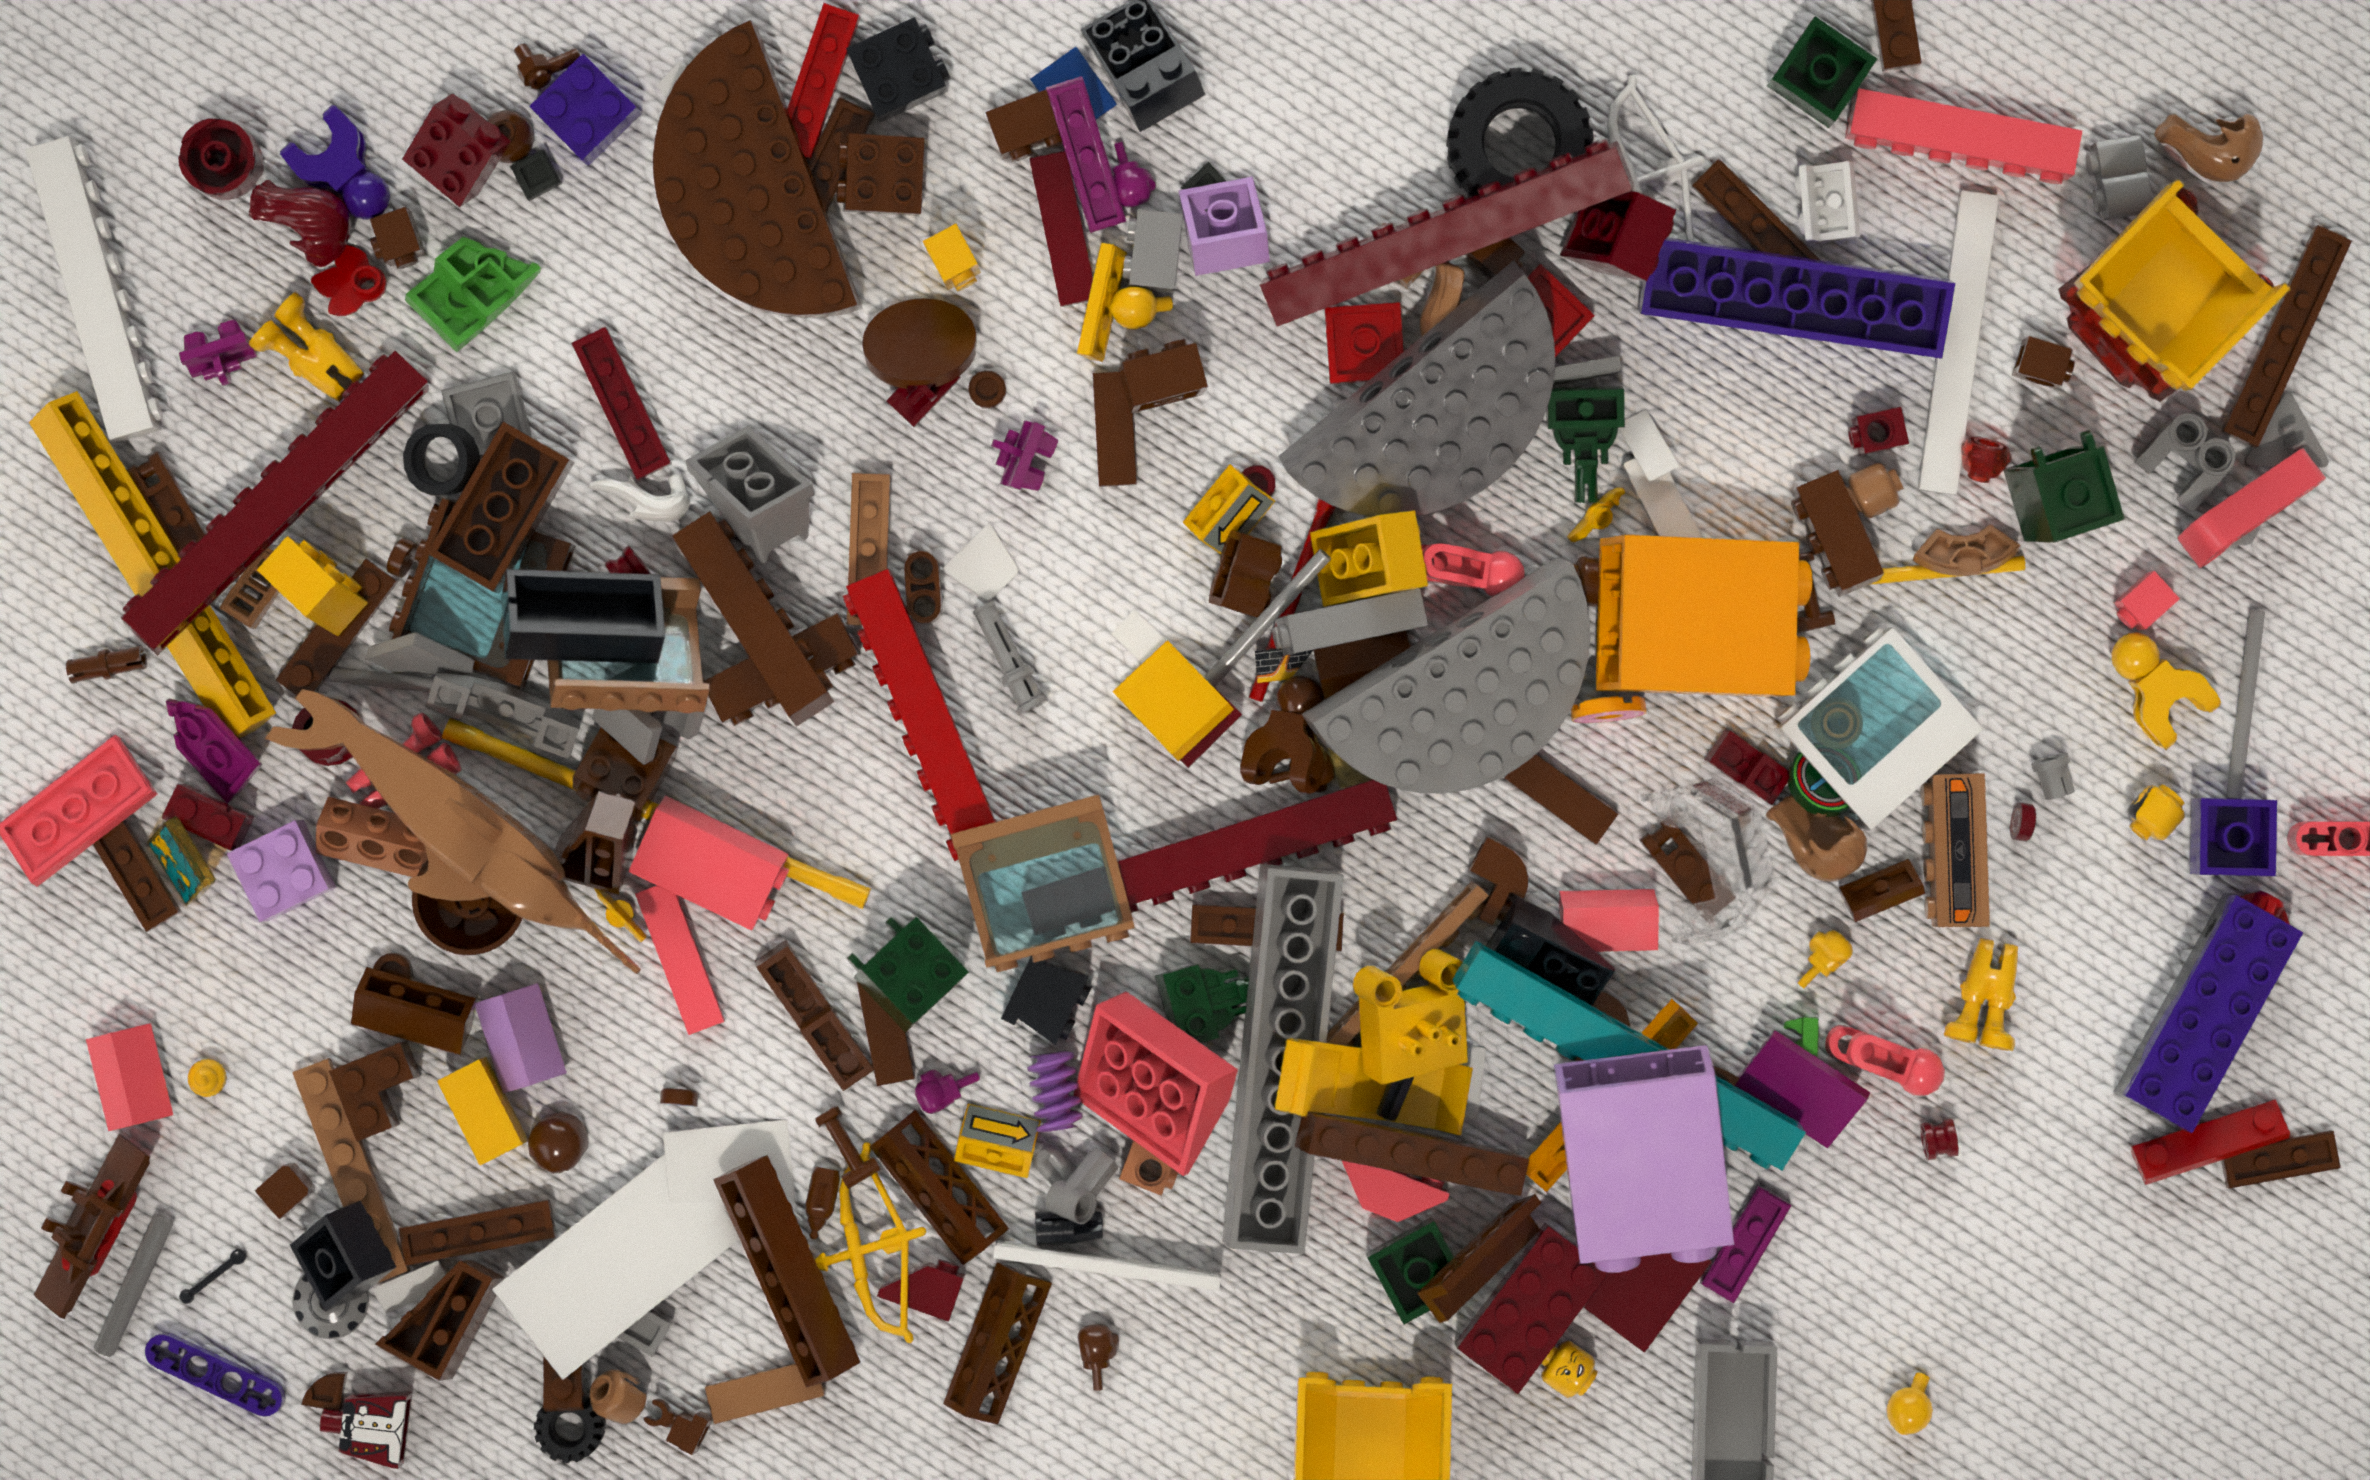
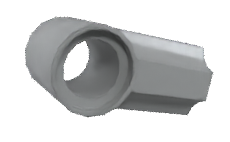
M1097 1148L1090 1150L1067 1181L1058 1180L1050 1187L1046 1196L1047 1209L1077 1224L1088 1222L1095 1212L1097 1195L1118 1169L1115 1161Z

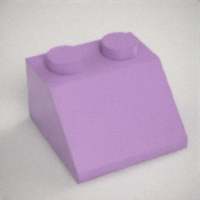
M1253 176L1179 190L1188 247L1195 276L1270 262L1267 231Z

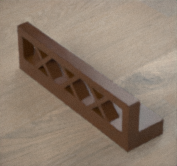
M916 1110L869 1146L962 1265L983 1252L1009 1229ZM909 1124L920 1135V1146L911 1144L901 1132ZM929 1157L938 1158L942 1163L943 1175L935 1174L929 1167ZM952 1186L961 1188L967 1195V1205L958 1204L953 1198ZM976 1216L985 1218L994 1229L986 1238L976 1227Z
M1536 1194L1510 1203L1418 1292V1295L1439 1323L1448 1321L1541 1230L1530 1216L1542 1203Z
M997 1262L943 1404L965 1417L996 1425L999 1424L1050 1291L1051 1282L1024 1274L1009 1265ZM1027 1284L1036 1286L1037 1288L1032 1300L1024 1305L1022 1298ZM1020 1321L1021 1329L1019 1335L1010 1341L1008 1334L1011 1326ZM1006 1356L1008 1361L1006 1369L996 1376V1365L999 1360ZM993 1392L994 1400L989 1413L980 1411L984 1397Z

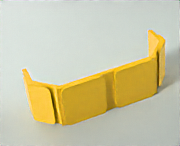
M1290 1038L1286 1042L1275 1109L1301 1116H1307V1111L1389 1121L1378 1116L1376 1112L1387 1084L1381 1085L1363 1074L1361 1047ZM1459 1064L1415 1076L1397 1119L1390 1122L1461 1135L1473 1067Z

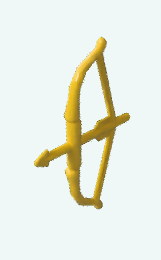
M868 1142L863 1143V1150L860 1154L864 1162L870 1159L871 1148ZM848 1166V1168L844 1171V1174L847 1173V1172H849V1171L851 1170V1169L849 1168V1166ZM876 1172L871 1177L896 1227L882 1231L880 1240L861 1245L858 1227L854 1222L849 1189L842 1180L839 1189L840 1224L844 1226L848 1250L829 1256L822 1252L815 1259L819 1270L828 1271L829 1265L850 1259L856 1280L854 1288L862 1302L866 1316L879 1330L903 1336L907 1343H912L914 1340L913 1334L907 1329L909 1240L924 1236L926 1229L919 1227L906 1231ZM883 1249L887 1254L901 1251L900 1327L884 1322L875 1311L867 1281L868 1272L864 1254Z

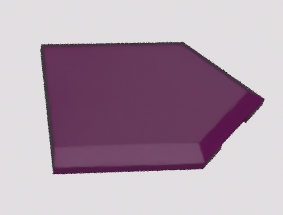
M174 699L166 700L168 715L174 716L177 732L173 734L176 748L226 803H229L242 791L262 766V763L211 708Z

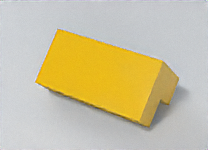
M487 1057L478 1059L437 1080L480 1166L528 1142V1138L506 1094H503L500 1083Z

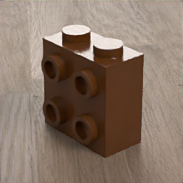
M848 133L846 135V142H839L838 165H845L844 180H837L836 202L843 203V212L919 216L922 206L925 138Z
M600 727L573 775V789L576 790V794L587 802H590L598 791L607 794H622L629 800L636 801L635 820L641 822L676 759L677 746L659 738L654 760L643 765Z

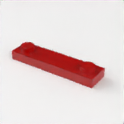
M823 3L787 108L802 145L803 153L807 159L812 158L848 56L846 48L852 45L861 18L858 14Z
M2275 1099L2198 1124L2193 1133L2180 1130L2131 1146V1153L2142 1180L2147 1185L2288 1139L2290 1131Z

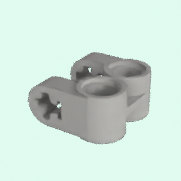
M2184 413L2167 421L2134 459V462L2149 474L2171 451L2178 453L2186 460L2196 475L2184 487L2176 499L2191 512L2202 503L2235 464L2236 454L2232 445L2214 434L2201 417L2193 413ZM2180 423L2188 425L2192 430V439L2189 443H2184L2177 437V427ZM2209 448L2216 450L2220 454L2221 461L2217 468L2208 466L2205 461V453Z

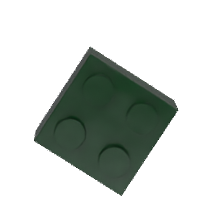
M1814 17L1769 81L1767 87L1827 128H1830L1865 79L1877 58L1817 17Z
M1432 1217L1365 1253L1404 1325L1430 1311L1418 1295V1292L1454 1258Z

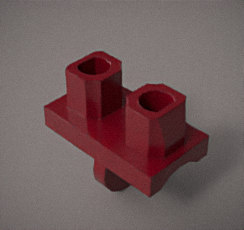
M959 376L937 387L933 383L909 385L908 389L898 388L886 402L915 428L961 377Z

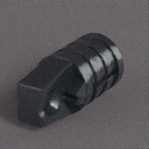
M1050 1211L1035 1212L1037 1246L1044 1244H1075L1103 1238V1219L1100 1211H1095L1091 1219L1084 1224H1077Z

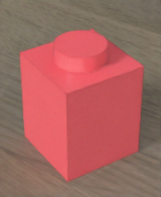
M2151 571L2143 575L2113 603L2119 609L2116 612L2118 618L2129 629L2132 630L2135 627L2140 631L2151 626L2180 598L2155 571Z

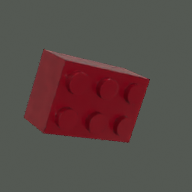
M1635 191L1626 192L1579 210L1560 256L1597 273L1648 281L1649 276L1654 273L1658 266V254L1663 242L1673 230V218L1677 210Z

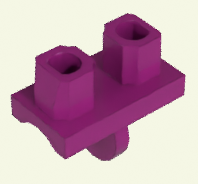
M236 320L221 323L217 327L220 339L208 343V339L203 332L196 331L184 335V351L179 352V357L182 365L187 367L192 378L203 375L205 381L218 377L222 386L231 384L230 373L242 369L240 362L257 357L256 351L249 345V338L242 331Z
M1025 420L1020 433L1009 429L1004 442L993 439L991 447L1000 451L995 465L1005 468L1000 484L1018 490L1025 488L1039 491L1045 477V472L1031 467L1030 464L1035 453L1051 458L1057 447L1058 439L1045 432V426Z

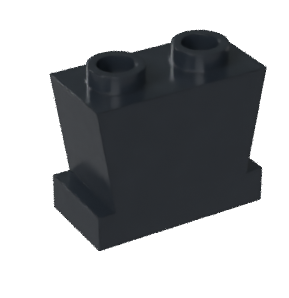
M1031 956L1001 1019L1013 1025L1019 1019L1055 1045L1059 1037L1067 1040L1076 1021L1070 1017L1076 1003L1081 1006L1084 1005L1092 988V985L1086 983L1089 975L1046 963V960L1033 963Z

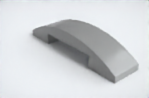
M436 673L425 708L459 720L466 713L536 738L533 747L567 759L571 756L581 726L561 710L550 708L549 703L528 693L486 679L458 674Z

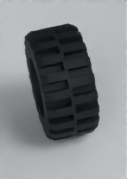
M1521 67L1510 68L1509 72L1501 74L1497 71L1488 75V78L1483 82L1478 81L1470 88L1467 95L1462 97L1450 122L1446 147H1448L1447 160L1449 168L1453 169L1455 174L1454 180L1458 187H1463L1468 193L1467 198L1479 195L1477 189L1489 183L1499 181L1502 186L1515 181L1513 177L1499 172L1492 166L1484 149V136L1488 125L1497 115L1506 110L1516 108L1530 110L1547 121L1555 138V150L1552 159L1567 153H1571L1572 158L1587 153L1585 147L1592 144L1594 140L1593 128H1590L1588 122L1590 116L1587 108H1582L1578 102L1580 98L1573 89L1569 91L1562 85L1563 80L1555 75L1551 79L1543 75L1544 71L1534 68L1531 72L1522 71Z

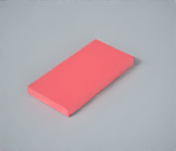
M114 735L0 823V836L31 884L38 887L158 794L122 739Z

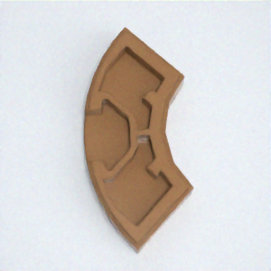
M1991 524L1980 532L1967 536L1950 535L1936 529L1914 554L1913 561L1929 570L1946 575H1977L1994 570L2008 562L2019 552L2021 545Z

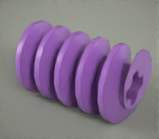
M1058 1051L1028 1056L1037 1059V1062L1027 1067V1071L1039 1074L1037 1079L1029 1083L1030 1087L1039 1088L1042 1091L1032 1097V1102L1044 1105L1043 1108L1034 1112V1117L1046 1119V1122L1038 1126L1036 1131L1049 1132L1077 1127L1073 1123L1083 1118V1113L1071 1110V1108L1079 1104L1081 1100L1077 1096L1069 1095V1093L1079 1086L1077 1082L1066 1079L1076 1073V1068L1064 1065L1065 1062L1074 1057V1053Z

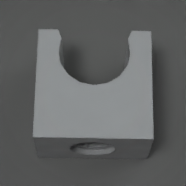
M661 660L659 664L641 663L610 680L686 683ZM594 709L592 719L645 765L654 760L662 730L661 723L670 725L682 737L691 739L699 733L704 712L605 711L603 709Z

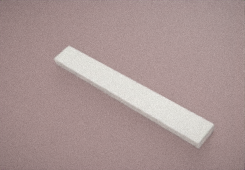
M1961 190L1959 193L1947 278L1956 283L1943 358H1936L1917 490L1957 495L1999 195Z

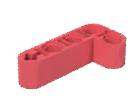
M2302 448L2200 516L2177 539L2196 565L2202 568L2226 551L2234 542L2313 490L2326 477L2305 449Z
M2299 822L2288 831L2287 842L2293 852L2304 856H2370V822ZM2345 828L2349 829L2354 837L2353 844L2348 849L2343 848L2339 842V835ZM2302 835H2325V842H2311L2308 844L2302 842Z

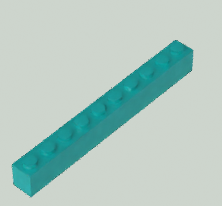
M1478 941L1474 942L1452 979L1456 989L1459 990L1457 995L1474 1006H1477L1479 1002L1492 1008L1490 1013L1495 1018L1506 1024H1510L1512 1020L1524 1026L1522 1031L1526 1035L1541 1043L1544 1038L1557 1045L1555 1048L1557 1052L1575 1061L1577 1056L1583 1060H1593L1670 1050ZM1715 1075L1723 1145L1733 1151H1737L1739 1147L1751 1153L1749 1158L1765 1169H1769L1772 1165L1783 1171L1806 1134L1801 1124Z

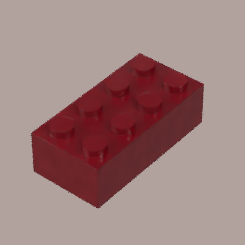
M1547 1223L1542 1225L1541 1230L1533 1237L1454 1343L1459 1351L1517 1394L1520 1393L1609 1273L1597 1269L1595 1262L1580 1264L1577 1246Z

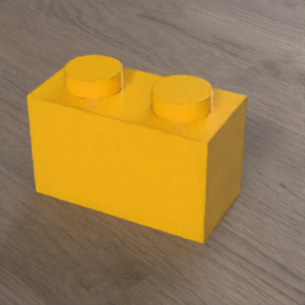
M957 224L922 241L947 290L955 287L958 292L977 282L975 276L981 273L980 268Z

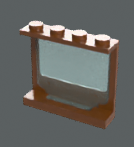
M442 498L440 505L434 504L431 509L427 524L432 526L428 539L427 541L422 539L417 548L415 561L419 562L415 575H409L404 584L402 596L406 597L402 611H396L390 623L389 632L393 633L392 639L417 632L471 657L474 660L473 670L525 688L535 660L505 659L501 600L503 588L500 593L492 592L427 554L456 504ZM535 531L514 569L567 571L576 546Z

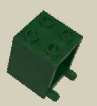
M2090 430L2080 433L2083 446H2072L2045 456L2041 447L2038 446L2031 449L2033 460L2003 469L2024 541L2055 543L2125 520L2104 446L2095 445Z
M917 916L904 928L890 917L885 923L896 936L866 964H863L853 953L846 958L858 971L854 979L905 1033L969 973Z

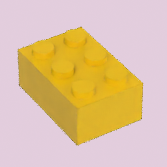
M1415 510L1377 515L1310 532L1314 555L1319 549H1322L1331 558L1317 574L1323 607L1428 586L1426 565L1420 541V529L1417 524Z

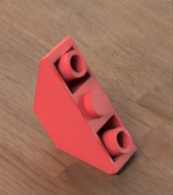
M1342 1161L1361 1207L1396 1222L1446 1202L1450 1195L1448 1190L1442 1189L1445 1182L1426 1177H1422L1420 1180L1406 1173Z

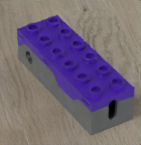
M2261 890L2240 896L2222 895L2113 1091L2114 1093L2176 1128L2193 1133L2304 933L2290 925L2284 903L2281 900Z

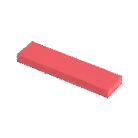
M657 885L635 893L688 1035L725 1022L678 895Z

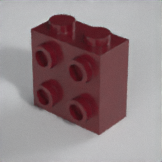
M452 93L432 107L402 160L457 206L461 207L479 195L511 141L500 132L497 126L489 123L475 112L468 102Z

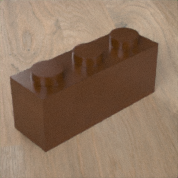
M1839 470L1796 487L1793 494L1795 499L1791 500V505L1798 521L1805 520L1810 531L1806 535V539L1813 555L1820 554L1825 568L1821 569V573L1828 589L1832 590L1835 588L1838 597H1841L1881 580L1884 571Z
M366 967L354 993L351 1024L461 1055L472 1030L476 998Z

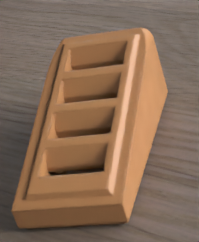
M267 548L244 571L219 607L252 629L257 628L279 594V591L273 585L267 588L253 579L256 573L260 574L257 569L273 552L270 548ZM248 586L264 595L260 601L245 592ZM239 599L254 607L251 614L236 605Z

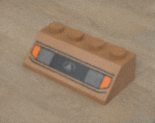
M1985 773L1932 775L1927 780V783L1921 785L1922 805H1928V821H1923L1922 823L1924 844L1929 843V859H1924L1923 863L1924 880L1930 881V896L1925 897L1926 919H1931V926L1990 927Z

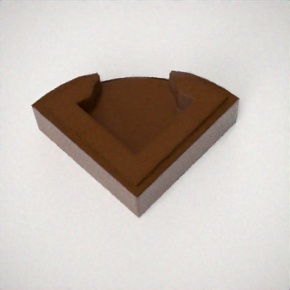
M348 1372L330 1373L318 1379L306 1391L301 1405L340 1411Z

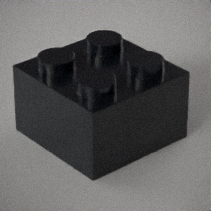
M361 1201L324 1215L290 1244L325 1312L361 1297L396 1268L390 1250L384 1245L374 1226L372 1217L367 1213Z

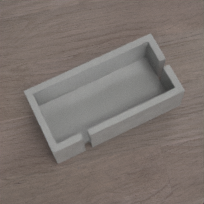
M1696 1339L1692 1480H1774V1465L1768 1459H1762V1453L1766 1458H1774L1777 1346L1772 1341L1738 1340L1737 1348H1735V1345L1730 1340Z

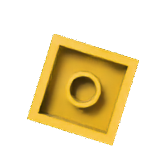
M287 536L257 569L306 618L336 636H339L368 604L358 593L362 587L348 574H342L336 568L338 564L322 550L318 551L305 539L298 543Z

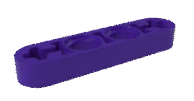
M167 1332L160 1333L151 1338L146 1344L145 1357L149 1364L256 1415L263 1417L271 1416L278 1412L285 1403V1391L277 1382L179 1336ZM167 1341L170 1343L168 1350L177 1355L183 1352V1348L186 1349L188 1352L181 1359L179 1369L174 1366L179 1359L172 1356H167L163 1360L159 1359L160 1352L155 1349V1345H161ZM193 1356L203 1357L207 1361L208 1371L205 1376L196 1377L190 1373L188 1363ZM227 1372H235L242 1378L243 1384L239 1392L231 1393L223 1387L222 1380ZM251 1380L256 1382L252 1390L259 1393H264L268 1389L273 1391L271 1398L276 1400V1403L269 1404L264 1408L261 1406L262 1399L254 1394L248 1396V1401L243 1399V1396L250 1389Z

